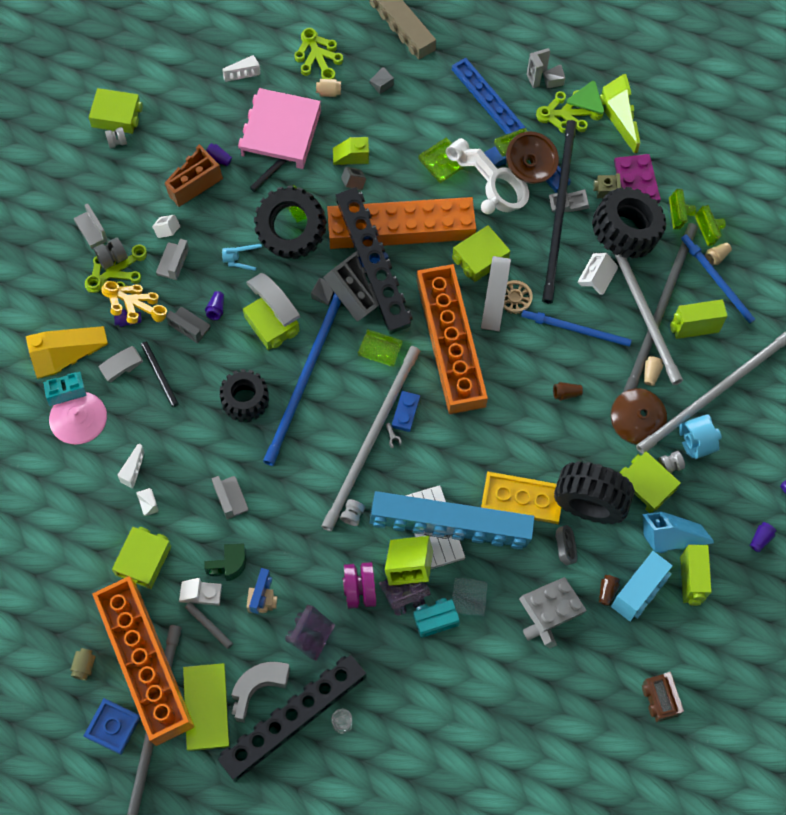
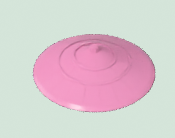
M86 392L87 396L54 405L49 416V424L53 434L59 440L74 445L84 444L95 439L102 432L107 421V411L103 402L97 396Z

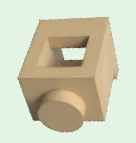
M249 588L247 600L248 613H252L250 612L249 605L255 588ZM266 589L264 595L266 603L263 609L260 608L259 613H267L268 610L273 611V608H277L278 597L274 596L273 590Z

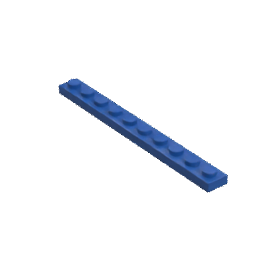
M467 58L452 65L451 70L511 140L520 133L528 132L526 127ZM559 166L552 177L546 181L555 193L558 192L561 172Z

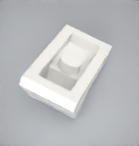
M200 578L182 581L179 602L220 606L222 584L201 582Z

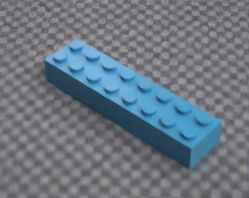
M375 491L369 524H373L376 528L388 526L393 527V530L396 531L408 529L413 530L415 534L428 532L432 533L435 537L450 535L454 540H464L466 538L472 539L474 543L486 541L491 542L493 546H503L505 544L511 545L513 549H523L532 540L534 516Z

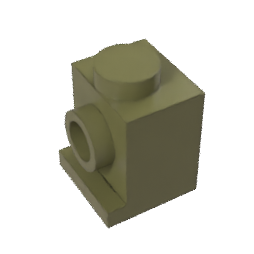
M616 173V175H598L597 180L593 182V190L596 191L597 198H604L608 192L621 188L620 173Z

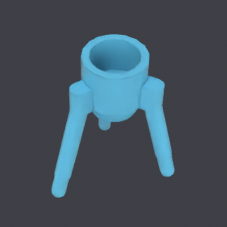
M262 244L223 248V263H228V267L235 266L256 271V267L236 263L235 260H239V251L261 248Z

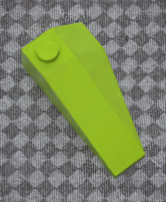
M623 74L603 87L600 99L606 115L634 153H638L640 138L637 122L633 121L634 105H630L629 96L632 94L627 75Z

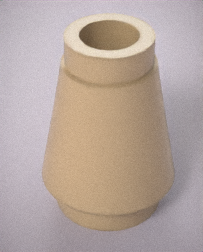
M729 243L718 245L708 249L705 253V258L712 266L718 265L732 251Z
M648 357V360L645 361L644 384L655 386L664 366L662 359Z

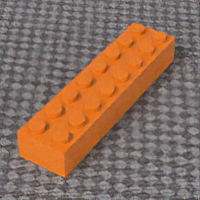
M473 197L363 204L365 209L368 208L372 219L369 220L372 226H376L378 236L376 237L378 242L383 243V246L463 241L476 233ZM327 206L330 249L354 248L338 206ZM352 206L349 210L356 213L359 211V208ZM358 223L356 227L362 230L366 228V225ZM365 240L363 241V244L369 247L373 244V242L371 240Z
M454 264L418 270L417 285L448 412L453 414L485 408L488 397Z
M128 576L92 593L149 741L158 746L194 728L192 719L134 580Z

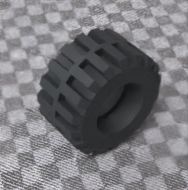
M241 369L239 373L237 370L233 371L234 375L228 374L226 376L227 380L223 379L222 386H220L219 395L223 410H225L228 417L231 415V418L235 421L237 418L239 422H244V419H247L248 422L252 421L251 418L258 419L259 414L263 415L265 413L264 408H268L269 394L264 378H261L258 373L254 375L252 370L246 372L245 369ZM241 390H250L255 393L254 397L247 402H239L234 399L236 393Z

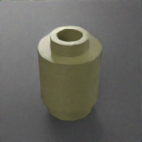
M81 648L80 651L75 652L70 669L72 672L71 677L87 681L88 676L91 675L96 658L95 655H92L93 651Z

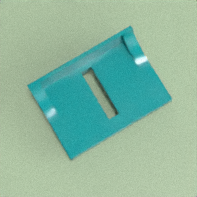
M81 372L67 374V376L43 382L49 406L87 396ZM65 382L66 390L63 391L62 383Z

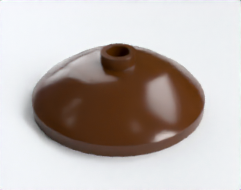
M532 131L520 133L511 140L506 150V161L509 169L518 179L531 184L545 182L557 170L559 163L557 149L552 141L543 134Z
M634 388L623 392L616 398L611 408V422L614 430L623 440L637 445L667 423V412L663 402L654 393L646 389ZM641 411L645 412V417L641 415Z

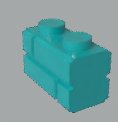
M447 598L437 600L435 605L428 607L427 604L418 606L416 608L417 611H413L421 638L460 625L452 599L447 601Z

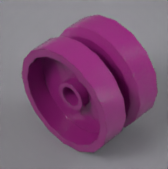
M372 562L361 563V576H357L354 564H344L343 587L348 609L359 607V595L363 596L365 607L376 606Z

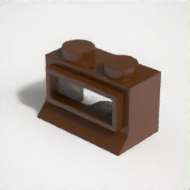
M671 671L645 679L644 685H642L643 694L649 699V712L651 717H655L656 722L678 717L684 712Z

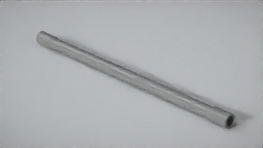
M619 254L615 255L666 367L672 385H678L683 379L673 362L627 258H623Z
M786 331L655 433L636 445L637 450L641 454L649 451L657 442L680 426L681 423H684L780 348L786 346Z
M411 346L409 348L403 365L337 498L321 525L323 529L327 531L333 530L342 507L382 426L420 354V350L417 347Z

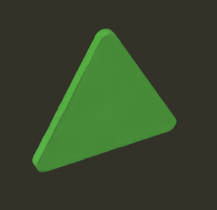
M591 81L567 99V104L599 114L604 113L595 81Z

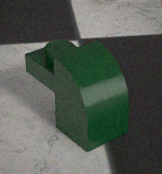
M224 544V560L204 561L206 575L218 577L225 573L226 581L239 577L246 566L245 544Z

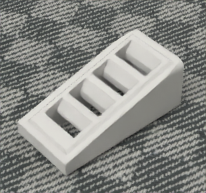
M254 55L222 69L225 82L261 74L260 65Z
M137 444L118 473L120 482L132 489L145 453L141 444Z

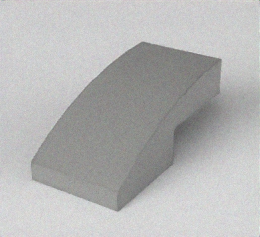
M585 189L567 193L564 212L590 208ZM558 193L549 195L552 212H555Z
M131 346L112 356L98 367L106 380L112 382L125 371L131 372L143 360L135 347Z

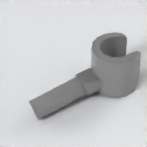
M390 423L386 424L390 436L389 446L394 448L393 440H397L400 446V437L395 436Z

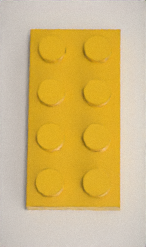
M487 471L481 508L533 515L534 520L554 524L559 523L561 507L554 498L557 484Z

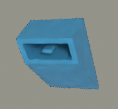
M662 511L642 514L644 537L654 552L665 553L673 549L684 550L688 545L714 543L701 524Z

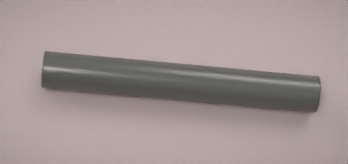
M191 602L185 606L227 649L233 645Z

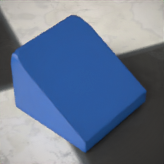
M502 143L484 152L495 167L507 163L506 152Z

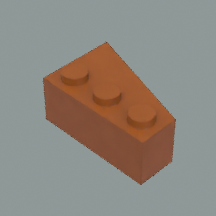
M200 144L196 147L194 154L185 159V164L181 168L178 167L165 182L169 197L178 207L223 179L219 164Z

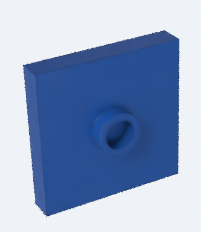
M103 698L84 737L122 755L141 719L140 715Z

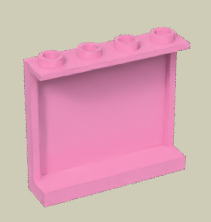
M259 88L257 95L253 97V108L248 113V124L245 123L243 128L244 136L239 140L238 148L241 149V156L244 157L246 151L294 161L296 162V168L304 169L321 113V101Z

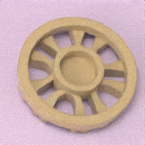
M517 280L508 281L507 286L510 288V291L506 288L508 295H505V299L508 300H504L503 309L511 314H520L523 310H527L530 307L533 298L532 291L524 282ZM513 284L519 285V288L513 289ZM529 293V297H523L524 294ZM510 303L511 306L507 307L505 304Z

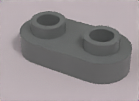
M568 525L557 528L555 535L559 551L558 557L565 565H571L576 563L578 559L573 530Z

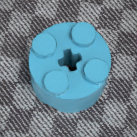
M708 414L680 424L679 433L680 436L684 435L685 439L682 444L691 458L698 459L719 451V440L722 436L719 429L714 428L711 417Z

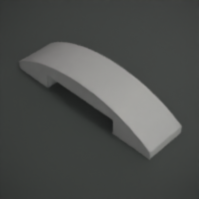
M492 257L481 329L500 331L511 259Z
M260 273L246 282L256 295L259 294L273 310L275 317L284 327L300 318L299 313L287 296L267 275Z

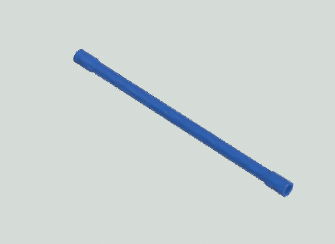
M335 292L274 439L264 457L263 462L267 465L274 466L281 444L340 307L341 300Z

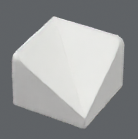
M175 215L160 217L152 227L157 237L161 238L174 235L179 229L180 224Z
M148 488L136 493L144 516L159 511L152 489Z

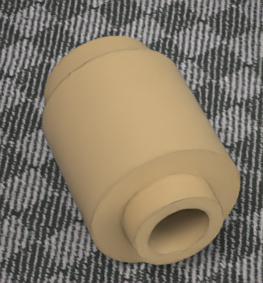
M320 79V82H316V93H320V97H336V95H341V81H337V79Z

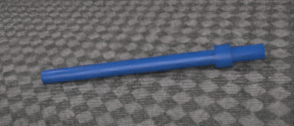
M687 234L684 235L681 240L689 248V253L697 258L748 323L751 324L755 321L753 315L701 253V248L697 244L695 245Z
M526 310L522 312L521 317L534 320L538 324H549L628 347L631 344V339L545 316L544 313L538 312L537 314Z

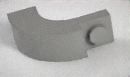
M281 662L262 663L250 668L239 678L231 694L234 700H239L234 703L232 715H235L237 722L245 723L249 701L258 689L266 686L286 689L290 673L289 664Z

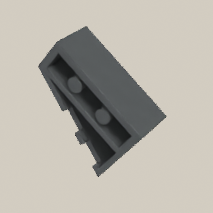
M358 251L323 277L357 322L379 306L371 283L368 284L365 268L361 266Z

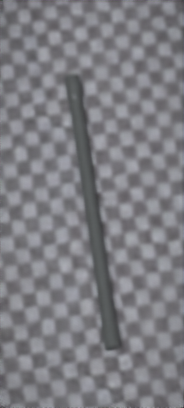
M689 223L684 235L687 234L693 241L698 226L694 223ZM683 241L653 316L658 329L689 251V248ZM649 330L623 392L638 386L645 361L654 342Z
M170 625L166 640L165 656L170 668H172L182 629L175 625ZM147 733L143 743L127 815H138L154 747V744L149 741Z

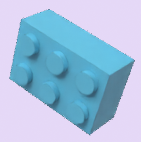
M652 551L617 595L611 607L630 622L634 617L638 619L648 603L650 604L672 573L669 571L673 565Z

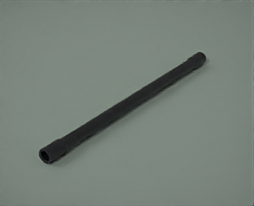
M574 120L566 122L546 282L542 302L546 304L553 303L561 232L573 143L577 128V122Z

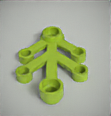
M313 28L304 29L301 33L302 44L294 54L295 61L303 62L305 60V51L309 45L311 52L305 63L301 66V74L304 76L311 74V66L316 58L322 71L321 78L335 79V71L332 68H328L323 57L333 60L335 65L343 63V55L341 53H334L337 49V42L319 37ZM317 43L327 46V50L319 48Z
M562 91L556 93L555 99L548 106H541L536 111V117L539 122H550L559 128V131L565 133L566 129L562 126H566L568 120L577 122L576 129L579 132L587 130V122L585 120H578L573 116L589 115L593 120H600L603 117V114L583 108L572 109L574 106L567 103L561 110H554L559 104L565 102L566 94ZM556 117H562L566 121L561 122Z
M135 245L132 248V255L128 259L118 264L114 262V266L106 269V272L101 275L100 271L103 267L101 264L96 263L99 261L96 256L93 259L92 275L88 276L85 280L86 290L90 293H97L102 289L105 281L110 278L131 280L133 284L140 283L141 275L139 272H123L122 270L135 261H143L147 257L145 246ZM122 281L116 282L119 286H125V283Z

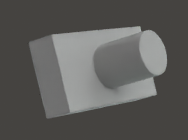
M535 624L523 629L528 641L540 635L544 645L548 648L557 645L551 630L540 633Z

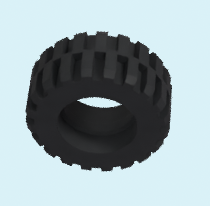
M288 186L285 189L279 187L276 192L270 191L267 193L269 196L266 199L262 198L260 201L262 203L261 206H257L255 211L257 217H254V223L256 224L254 229L259 236V241L270 252L285 259H299V256L305 257L309 255L310 251L314 252L317 249V244H321L323 241L322 236L326 234L325 224L327 223L324 209L317 199L304 189L294 188V186ZM290 206H296L306 214V228L295 239H283L274 229L276 216L281 210Z
M622 187L612 190L605 195L593 215L592 226L595 236H598V241L600 244H604L605 249L611 250L612 254L622 255L623 258L631 257L633 259L644 257L655 248L666 230L665 214H662V207L658 206V202L652 199L648 193L644 194L641 190H633L631 187H626L625 189ZM620 217L631 220L639 229L629 227Z
M577 461L576 463L571 462L562 468L554 491V498L557 504L563 507L565 511H569L572 515L579 516L581 519L591 520V522L615 524L627 518L635 490L632 482L627 477L622 476L620 472H615L613 469L603 467L600 464L596 465L591 462L582 463Z

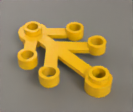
M107 281L102 286V294L110 299V312L112 315L119 316L122 314V305L118 303L117 299L119 298L124 301L127 310L126 320L130 324L138 322L139 315L135 312L134 306L151 314L156 322H162L166 318V307L162 305L151 307L141 302L147 301L152 305L157 304L159 297L157 293L142 294L143 288L138 284L119 287L118 283Z

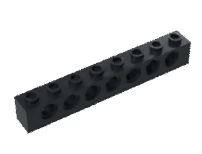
M357 187L335 194L336 203L355 250L359 253V260L362 267L365 268V275L369 284L371 283L389 335L410 327L413 320L411 312L405 309L404 304L406 301L404 295L399 293L397 289L399 283L396 276L392 277L390 272L392 269L389 259L384 257L385 248L382 242H378L376 226L371 225L369 219H372L369 209H365L363 205L365 199L362 192H358ZM352 206H356L359 208V211L353 213L349 209ZM363 223L366 225V228L360 230L356 225ZM371 240L373 244L367 247L363 244V241ZM375 256L378 257L380 261L374 264L371 263L369 259ZM383 273L387 278L381 281L376 276ZM390 290L393 292V296L387 298L383 295V292ZM393 307L399 308L400 313L397 315H393L390 312V309Z
M352 655L341 657L336 662L337 666L332 670L326 669L320 674L318 681L308 683L303 688L304 692L299 696L297 694L293 695L288 699V704L285 707L275 709L270 714L271 718L266 722L260 721L254 726L252 733L242 735L236 741L238 744L233 748L228 747L220 753L221 757L218 761L234 783L366 679V672ZM344 673L347 679L342 682L337 681L336 675ZM322 686H328L331 689L326 695L319 692ZM306 699H312L314 705L307 708L303 706V702ZM289 712H296L298 714L297 719L294 721H289L286 716ZM273 725L281 726V731L278 734L270 732V728ZM257 738L264 739L263 746H253L254 740ZM240 751L248 753L247 758L243 761L236 759Z

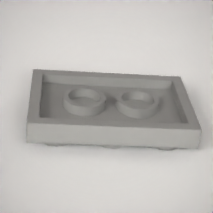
M565 577L524 594L519 598L540 633L576 618L587 611Z

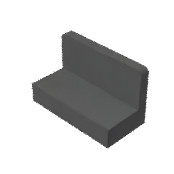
M180 307L176 313L169 311L166 315L168 325L197 344L210 329V324L183 307Z

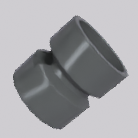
M118 237L109 240L107 245L101 244L93 248L104 270L114 266V262L120 263L128 259Z

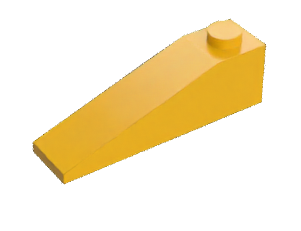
M104 326L46 331L26 336L29 354L37 379L56 375L66 366L77 363L78 359L108 345Z

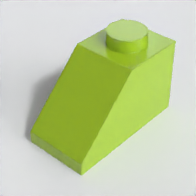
M350 137L333 147V165L369 164L368 137Z

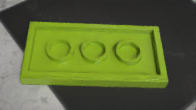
M225 664L183 667L185 705L194 724V728L186 731L187 751L229 747Z

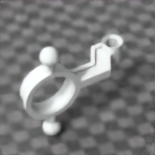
M462 138L456 140L446 149V154L450 160L457 161L460 166H475L488 181L485 188L488 199L484 200L481 204L483 213L491 214L495 208L502 212H512L522 208L528 202L529 189L526 182L518 179L509 168L497 169L481 149H469V144ZM496 179H503L512 185L517 194V203H509L500 197L495 187Z

